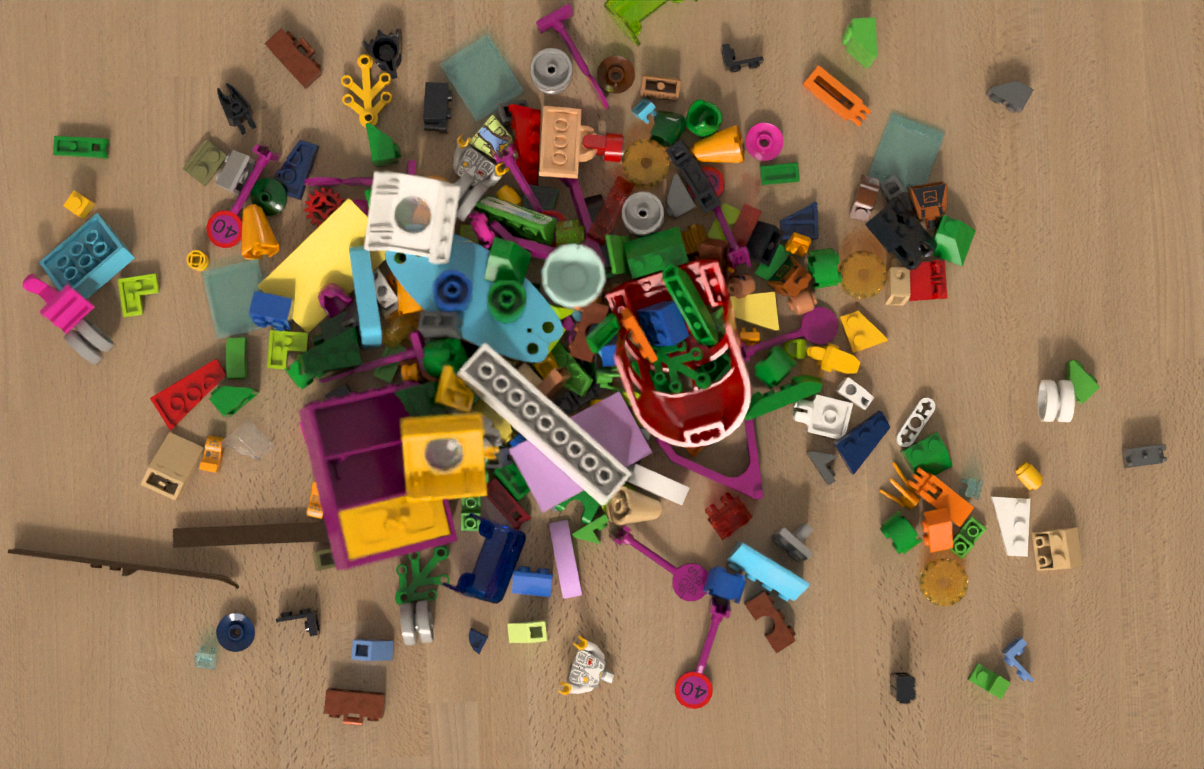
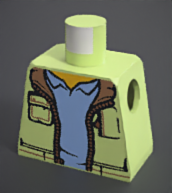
M492 115L471 139L469 144L472 148L496 161L494 158L495 151L499 149L501 154H503V149L508 151V144L510 142L513 143V138Z

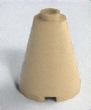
M621 486L611 498L610 503H607L608 518L616 525L657 519L662 511L658 500L624 486Z

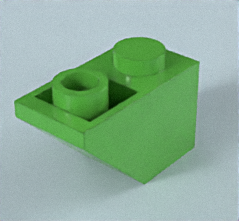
M1068 360L1065 363V380L1072 381L1075 400L1079 404L1085 403L1100 386L1093 375H1088L1083 370L1084 366L1079 361Z

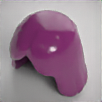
M334 283L324 286L318 294L319 303L329 318L339 314L353 301L352 296L348 295L340 286Z

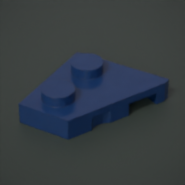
M813 202L779 221V229L785 232L781 240H789L794 232L807 236L811 240L819 239L817 202Z

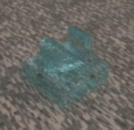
M971 477L969 480L962 479V482L967 483L968 487L966 490L959 489V492L966 494L965 496L979 500L983 481Z
M202 646L200 652L195 653L194 661L196 667L215 670L217 664L215 648H212L211 652L207 654L205 653V646Z

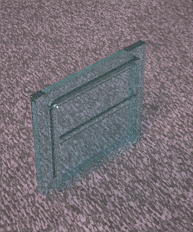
M488 34L439 64L476 122L497 110V104L509 102L525 92Z
M891 113L867 176L880 179L882 183L896 174L907 193V187L926 184L945 133Z
M258 259L201 272L217 339L263 329V327L256 326L249 315L254 291L264 293L258 287L263 281Z

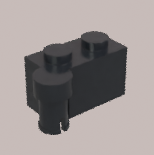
M425 82L424 131H437L440 134L448 133V120H451L452 116L449 102L453 100V90L449 89V83Z

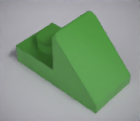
M603 514L588 525L572 533L574 538L601 544L593 530L597 529V531H600L607 527L606 522L609 519L606 514Z
M978 663L968 677L969 681L1002 699L1011 684Z

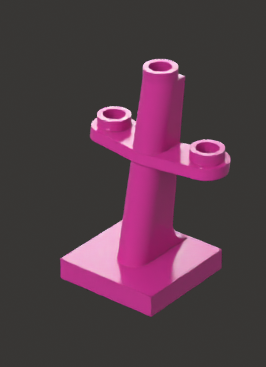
M29 274L23 280L22 286L26 291L38 294L44 299L46 305L39 311L42 316L48 318L66 334L94 308L90 301L69 284L59 292L34 274Z

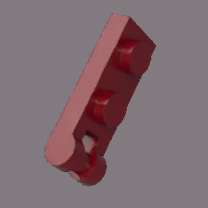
M496 478L486 486L487 495L485 496L516 530L521 528V524L524 521L531 519V516ZM518 511L520 516L514 519L512 514Z

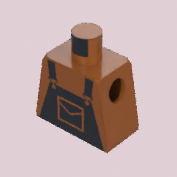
M940 181L907 187L915 216L918 219L925 218L926 228L937 227L936 216L946 214L947 184Z
M790 255L767 281V284L779 295L796 297L801 290L807 288L812 276Z

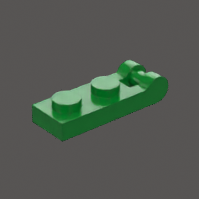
M54 136L53 155L108 159L107 146H109V139ZM94 145H99V151H94Z

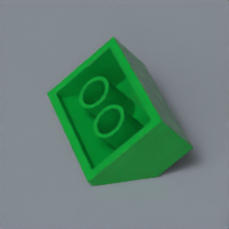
M679 226L624 242L626 257L633 279L664 270L669 263L678 266L689 262Z

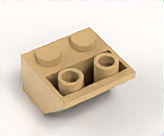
M1077 527L1032 532L1037 571L1071 569L1083 565Z

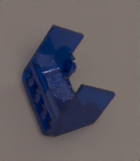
M470 512V517L481 521L479 534L485 537L484 544L473 572L463 573L459 577L457 585L443 582V586L467 597L498 604L505 596L513 571L525 544L526 535L518 529Z

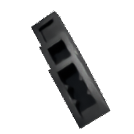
M596 374L591 376L593 381L585 397L570 390L552 403L568 416L607 388H600V384L595 382Z

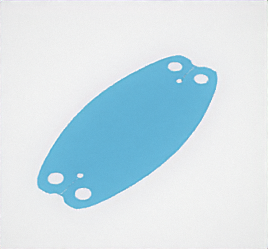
M408 224L403 229L408 232H420L428 226ZM453 234L449 263L433 264L429 262L427 257H417L413 254L404 253L406 261L403 264H398L394 261V256L398 252L386 251L385 258L394 276L425 311H441L434 301L433 284L444 271L458 270L469 278L472 284L473 296L468 309L459 313L460 318L463 320V325H459V329L462 332V338L480 347L486 343L498 354L526 362H541L548 354L550 343L557 341L563 333V327L557 314L526 278L523 283V288L526 292V309L522 317L508 324L495 320L490 315L487 307V295L494 283L484 280L491 251L474 242H465L470 241L466 238ZM451 290L452 295L455 294V290ZM504 299V300H503V303H508V304H509V303H510V299H509L508 301H506V300ZM550 321L553 323L554 330L551 333H545L542 330L544 322ZM528 328L532 329L531 333L527 332ZM529 343H536L538 345L539 351L536 354L531 355L527 352L526 347Z

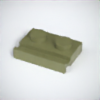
M205 139L183 167V170L206 187L224 164L227 155Z

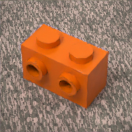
M942 508L924 512V521H921L922 529L925 533L922 535L924 545H928L931 553L953 548L952 522L947 509Z

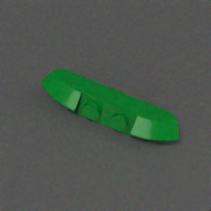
M669 263L662 272V280L697 343L701 345H715L718 342L716 326L693 282L684 271Z
M809 375L796 376L792 378L791 383L780 386V391L775 392L773 389L763 393V395L759 391L754 393L749 398L748 408L743 419L752 420L820 392L823 386L822 379Z

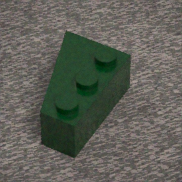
M353 327L297 356L300 376L354 368L362 365L356 328Z
M438 381L404 388L395 392L412 418L447 416L445 406L435 402L439 387ZM453 437L434 438L428 444L447 440Z

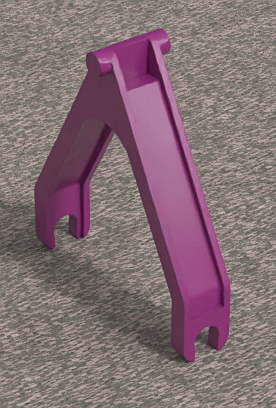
M557 177L569 188L585 238L582 246L594 250L605 265L578 178ZM496 220L488 228L489 231H493L496 238L516 243L531 252L533 257L547 260L548 256L558 249L513 237Z
M744 419L749 455L748 468L742 475L728 478L678 456L668 442L658 437L655 438L656 442L673 463L755 500L763 497L753 419Z

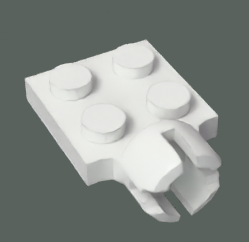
M815 394L812 401L804 399L796 401L794 407L804 411H793V419L807 425L806 432L839 439L846 434L853 403Z

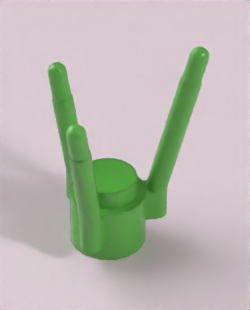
M618 366L597 368L595 382L600 384V388H607L620 393L627 392L608 384L612 383L613 377H621L620 373H613V371L619 370Z

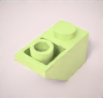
M546 620L507 623L509 643L542 642L548 639Z

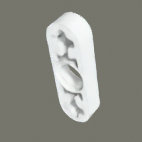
M922 398L918 401L896 434V442L899 446L908 447L913 444L935 410V403L932 399ZM929 402L930 410H925L922 414L926 416L924 419L920 414H916V411L921 412L923 409L921 404ZM913 417H918L921 421L918 428H913L910 424ZM907 426L910 430L915 431V434L910 433L907 437L909 442L902 443L900 436L907 434L909 431L905 429Z

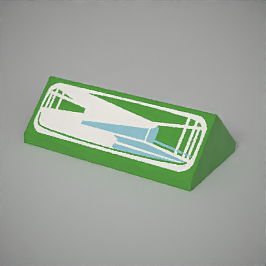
M490 195L477 201L474 205L478 213H484L486 216L487 225L496 220L499 224L513 227L521 237L551 247L556 218Z

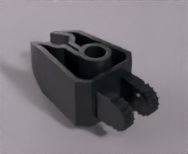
M226 83L230 95L225 96L217 88L218 97L229 126H237L242 135L246 134L245 128L241 124L245 121L248 122L252 129L257 128L252 119L251 105L238 90Z

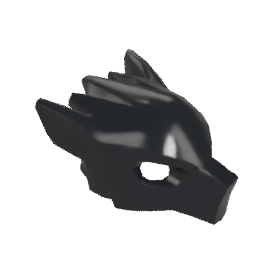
M379 29L377 30L375 40L370 39L369 44L365 41L361 43L381 70L387 71L392 79L398 78L397 68L402 62L401 29L396 30V35H393L391 32L389 36Z

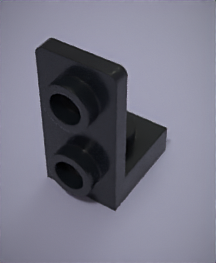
M730 44L721 46L725 71L730 70V73L741 71V68L749 67V69L758 68L764 61L763 56L733 62L735 60L734 49H730Z
M311 608L299 610L300 614L292 615V611L280 613L281 617L276 618L277 623L307 617V621H305L306 632H309L310 637L320 634L317 611L311 612Z

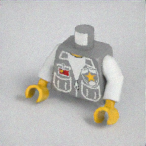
M461 134L457 139L458 145L453 157L454 174L458 178H461L465 172L474 177V182L471 185L472 188L479 182L488 188L495 186L502 175L509 171V167L502 170L501 165L504 162L497 165L493 164L468 145L471 141L470 137L464 142L462 140L463 134Z
M580 635L577 637L581 642L579 644L573 643L578 650L570 669L567 683L559 682V684L564 685V689L562 691L558 690V692L564 695L592 691L598 687L600 680L611 684L614 677V672L604 669L606 660L600 648Z

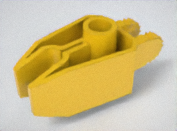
M830 343L822 348L811 346L806 350L809 357L818 360L817 365L821 366L820 369L827 372L834 370L840 373H857L861 363L854 355L841 351L839 346Z

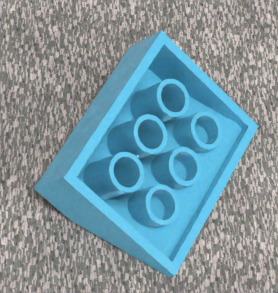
M96 213L39 263L59 292L69 284L83 297L88 299L135 257L100 214Z
M737 541L726 559L730 562L729 567L737 572L740 569L745 571L747 578L754 582L758 579L763 582L762 587L770 592L772 589L778 591V596L787 602L789 599L795 601L810 585L805 580L740 541Z

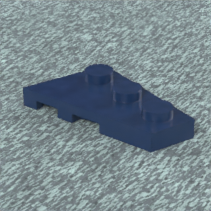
M299 140L286 158L287 160L284 165L275 173L274 179L283 184L288 197L302 200L307 186L304 185V180L310 177L319 150L318 145Z
M877 411L834 442L848 470L853 475L890 429V425L881 411Z

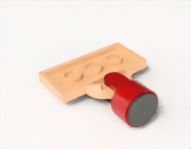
M543 106L539 176L577 179L579 162H586L595 155L604 156L603 159L606 162L620 163L623 160V134L606 132L605 136L596 135L593 128L581 125V109Z

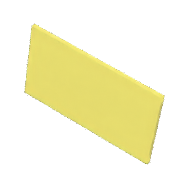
M348 198L258 285L259 289L264 293L292 298L294 302L292 319L305 332L309 333L327 316L318 300L319 291L329 283L337 284L348 295L354 290L349 247L365 245L368 216ZM387 250L369 251L372 272L386 259L385 253Z

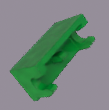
M513 462L511 465L504 466V468H497L492 473L517 502L531 491L522 473Z

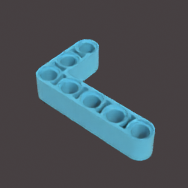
M364 246L349 247L362 349L381 347L382 334L370 252L364 249Z

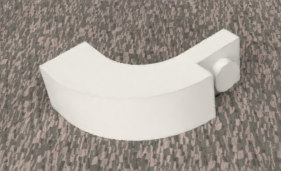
M635 463L625 467L632 473L626 481L683 505L690 489L689 487Z

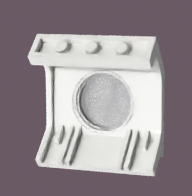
M391 171L374 172L364 249L368 251L388 250L429 258V262L433 264L449 263L460 186L443 180Z

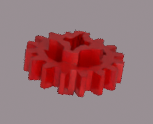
M322 188L320 193L314 190L316 195L309 194L308 196L311 200L305 201L308 208H305L304 211L309 213L306 218L312 219V225L318 223L317 228L345 201L343 198L338 199L340 194L338 192L333 194V189L331 188L328 192H326L325 188ZM328 197L333 198L337 204H331ZM320 198V201L316 205H314V203ZM324 205H327L329 207V209L326 210V213H324L321 210L322 208H324ZM314 214H320L322 221L318 220Z

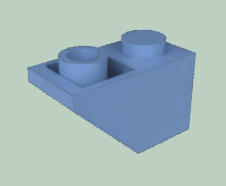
M355 638L352 642L351 660H393L394 641Z

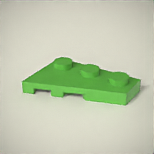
M558 340L551 352L558 367H565L572 375L563 386L585 397L593 379L579 362L569 355L570 352Z

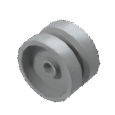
M546 48L539 51L534 56L530 65L531 79L534 86L540 92L547 95H556L564 92L572 80V63L569 57L563 51L556 48ZM553 69L555 70L554 73H549V72H548V70H549V71H552Z
M465 172L454 184L460 186L458 204L460 206L456 211V217L463 222L475 208L474 205L482 199L488 189L481 182L476 183L470 189L474 182V177L468 172Z
M638 192L625 200L622 207V218L626 229L632 235L640 238L657 233L664 224V208L661 201L655 195L649 192ZM641 213L643 215L644 213H647L645 217L640 216Z
M84 317L76 324L78 331L70 330L64 336V339L83 358L97 365L103 359L101 351L109 352L115 344L101 328Z
M418 601L416 604V614L411 602L401 603L400 619L405 645H415L418 641V632L423 643L433 642L434 623L429 601Z

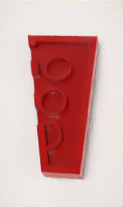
M216 358L152 396L150 400L171 431L227 373Z

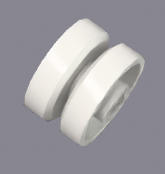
M1041 380L1038 389L1037 406L1039 419L1042 422H1053L1055 417L1058 422H1070L1072 420L1075 394L1071 380H1059L1057 384L1054 380Z

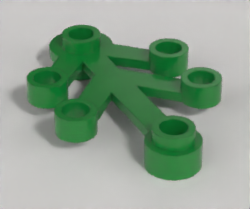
M684 340L673 346L651 345L653 351H658L656 355L658 360L653 362L656 373L654 380L657 384L663 385L667 381V377L662 369L661 362L668 365L671 379L670 390L673 393L678 394L683 389L682 384L679 382L677 371L695 380L696 385L701 389H707L711 386L712 379L707 373H698L682 364L692 360H701L703 353L699 348H693L690 353L670 358L667 354L675 351L683 352L687 349V344ZM680 343H683L682 348H678ZM695 352H699L697 357H694ZM662 375L663 379L658 381V377ZM701 377H705L703 382H699ZM679 384V388L674 390V385Z
M440 545L434 549V556L421 572L419 566L420 552L416 551L418 554L416 559L411 557V553L408 554L411 560L413 582L409 586L407 585L406 578L408 567L404 564L397 566L396 573L399 575L400 589L395 594V600L398 605L408 602L413 603L414 600L421 599L433 601L438 596L435 589H429L427 592L414 591L419 586L434 584L445 586L450 582V577L447 574L427 577L440 560L448 558L450 550L446 545ZM439 549H443L445 551L444 556L438 555ZM402 566L405 568L406 571L404 574H401L399 572V567ZM442 576L447 577L446 583L440 581ZM430 591H433L435 593L434 598H430L428 596V593ZM402 594H407V601L401 599Z

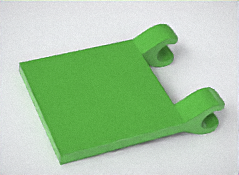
M605 235L613 274H631L624 247V242L631 240L630 235Z

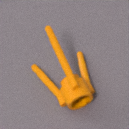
M893 462L892 465L908 489L905 491L891 478L890 482L902 493L900 496L902 500L882 489L879 492L898 503L902 508L906 506L911 510L918 504L920 498L914 492L913 487L907 483L908 480L901 469Z

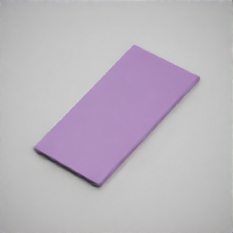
M620 392L570 417L573 422L624 467L652 453ZM529 440L509 450L542 512L584 490Z

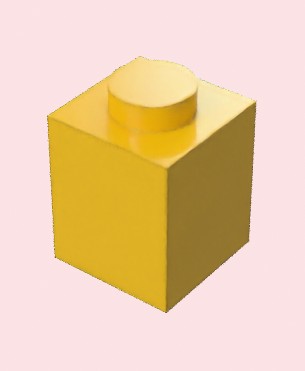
M73 190L63 206L78 217L86 219L95 203Z

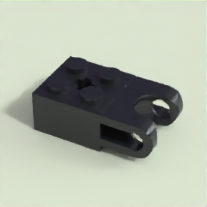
M898 197L865 224L888 253L893 252L904 267L909 270L919 267L923 257L932 255L937 249L934 239ZM923 244L928 245L929 249H926ZM909 255L913 258L914 262L910 261Z

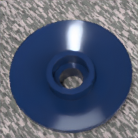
M229 614L222 618L217 626V640L228 651H243L254 640V624L243 614ZM235 628L240 630V635L234 634Z

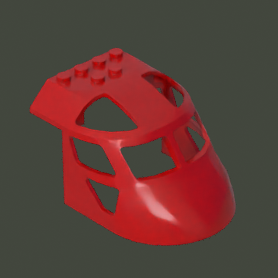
M698 259L676 266L689 276L705 305H712V307L723 305L726 331L717 344L712 347L698 344L684 319L689 333V337L684 339L687 349L683 352L675 351L669 354L670 358L690 353L693 348H699L703 353L701 360L682 363L696 371L697 367L715 360L730 347L731 370L720 380L711 383V386L707 389L699 388L695 380L692 379L693 389L691 391L678 394L656 391L649 373L650 370L655 371L654 364L647 358H643L639 349L635 347L628 337V333L632 330H627L621 321L624 318L621 311L628 308L638 326H641L637 310L663 301H674L662 280L663 270L625 281L606 293L612 314L616 316L621 327L617 336L614 358L635 414L650 433L663 441L679 446H702L724 438L739 425L749 404L750 388L747 370L741 352V343L735 324L733 306L718 260ZM680 343L678 348H682L683 343ZM625 346L637 360L641 378L630 364ZM699 352L694 353V357L699 355ZM661 362L663 372L669 373L668 365ZM632 380L641 391L638 399L633 390Z

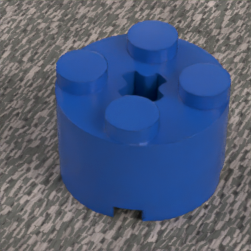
M458 270L444 271L434 281L433 296L439 310L460 313L468 309L473 296L472 284L469 278ZM451 290H455V294L452 295Z
M718 566L710 569L702 591L708 592L709 590L708 594L728 602L729 599L734 600V603L739 604L746 585L745 576L738 573L728 574L726 573L727 569Z

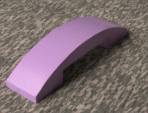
M568 520L549 523L563 599L580 596L582 591Z

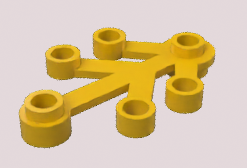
M362 54L357 62L362 69L363 90L353 82L349 75L343 76L341 83L364 101V109L354 102L355 100L350 94L344 95L342 102L360 115L359 121L364 127H366V123L376 126L379 120V112L386 104L391 103L393 98L389 92H383L380 96L381 100L373 108L372 100L385 85L390 84L391 77L388 73H382L379 76V81L371 89L370 69L373 67L374 62L370 55ZM364 58L368 59L367 64H362ZM384 76L389 77L387 82L382 81ZM347 78L351 80L348 85L344 84V80ZM385 95L390 96V99L388 101L383 100V97ZM346 98H352L351 103H345ZM367 115L372 116V119L370 121L365 120V117Z

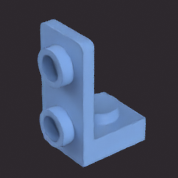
M1017 637L1001 652L1005 656L1003 660L1010 667L1014 666L1018 670L1016 674L1023 681L1028 680L1032 682L1034 679L1014 658L1015 655L1019 656L1025 650L1024 647L1027 645L1022 638Z

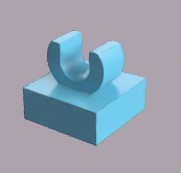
M643 98L631 112L635 117L649 123L647 115L651 113L655 116L656 112L654 109L656 107L651 101Z

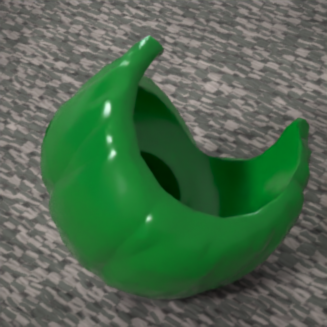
M699 99L694 101L689 107L686 115V126L695 135L708 137L718 131L722 124L723 116L716 105Z

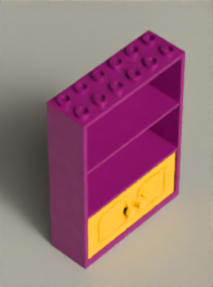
M408 380L397 385H386L377 390L376 388L367 389L360 392L359 395L358 392L349 393L341 396V399L339 396H334L323 400V403L320 400L304 404V408L299 410L337 571L458 541L448 499L407 501L401 419H412V417L407 413L404 404L395 392L420 385V382L413 383L412 380ZM428 444L425 449V457L431 466L440 469L435 444Z

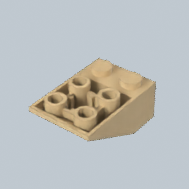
M169 432L149 465L140 485L175 501L181 500L204 451V447Z

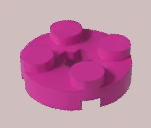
M477 211L469 214V218H473V221L470 223L479 241L484 240L486 243L483 245L484 248H490L493 245L495 235L486 226L488 223L484 213L480 214Z

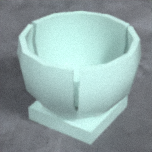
M577 244L561 246L548 256L542 269L543 287H547L544 290L554 302L568 308L586 306L595 300L602 291L606 281L604 264L594 250L580 244L579 248H577Z

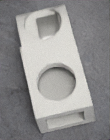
M379 268L373 271L376 298L384 308H387L397 301V294Z
M844 377L834 390L863 410H866L874 399L870 393L849 377Z

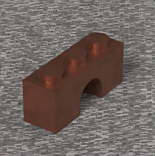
M592 301L588 305L581 307L580 314H582L580 322L577 321L574 329L576 336L574 340H571L568 348L570 356L592 363L595 362L597 354L591 352L585 338L588 336L592 325L600 324L611 313L609 306Z
M761 591L744 602L755 621L763 616L772 618L773 628L764 636L777 654L796 641L793 637L796 633L790 625H785L783 620L786 618L780 609L776 610L773 606L775 600L771 594Z

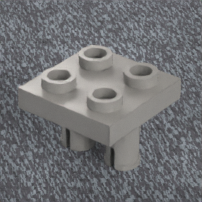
M807 523L800 525L793 534L786 528L776 530L771 536L775 539L773 542L781 549L784 547L789 552L788 556L796 562L807 560L813 554L803 543L813 531V528Z

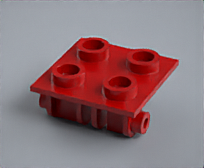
M933 260L922 262L919 267L910 270L909 301L948 299L945 261Z

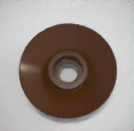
M610 56L604 59L597 70L598 83L605 91L612 94H620L627 91L635 79L633 65L622 56ZM618 73L620 77L614 79L612 75Z

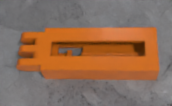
M819 65L802 85L845 121L849 119L857 126L862 124L857 117L863 121L867 118L861 113L862 111L867 115L871 113V110L862 104L863 101ZM844 96L853 104L850 106L846 101L843 104L838 101Z
M918 467L916 471L921 476L919 477L913 473L911 477L916 480V483L912 480H908L907 483L915 489L914 492L936 510L946 508L951 522L960 527L974 507L936 476L929 472L926 473ZM930 490L931 493L935 494L939 490L941 493L937 494L938 497L935 499L927 491Z

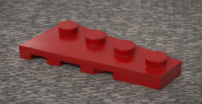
M510 104L508 105L509 112L512 111L513 121H510L511 129H514L516 141H513V144L518 154L516 164L527 183L538 186L541 110Z

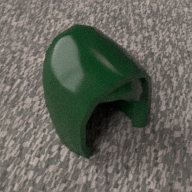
M658 110L654 116L655 124L650 132L652 135L649 140L663 147H671L685 130L686 122L684 116L674 112Z

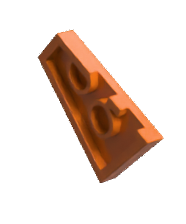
M625 308L622 310L621 313L624 318L621 321L627 330H632L633 333L630 336L635 344H640L639 351L643 358L648 357L651 363L658 360L629 309Z

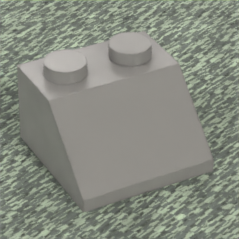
M233 150L232 153L226 156L224 161L226 165L223 171L220 170L218 172L216 184L239 196L257 162L251 157Z

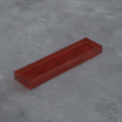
M621 176L616 178L586 236L603 246L606 242L605 235L610 234L622 211L625 200L629 198L635 186Z
M744 203L731 230L740 248L746 246L762 213L761 210ZM728 271V280L733 274L730 271Z

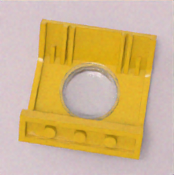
M482 413L401 419L408 502L487 495Z

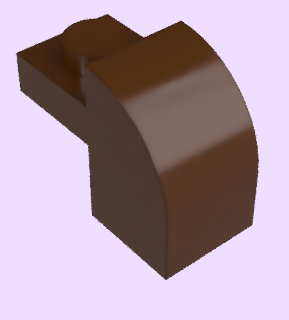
M861 175L849 218L868 222L877 199L880 179Z

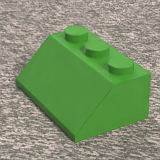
M875 17L852 19L841 36L842 45H845V51L864 68H870L878 57Z

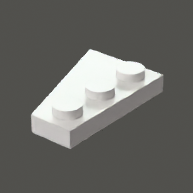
M991 497L1006 555L1027 557L1030 499Z

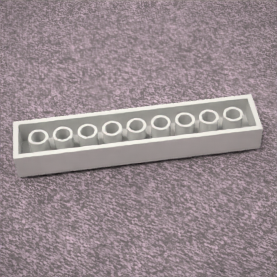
M486 343L483 344L456 375L601 505L606 504L632 474Z

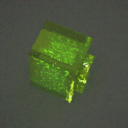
M556 220V246L577 244V247H579L580 241H584L583 226L579 225V220Z

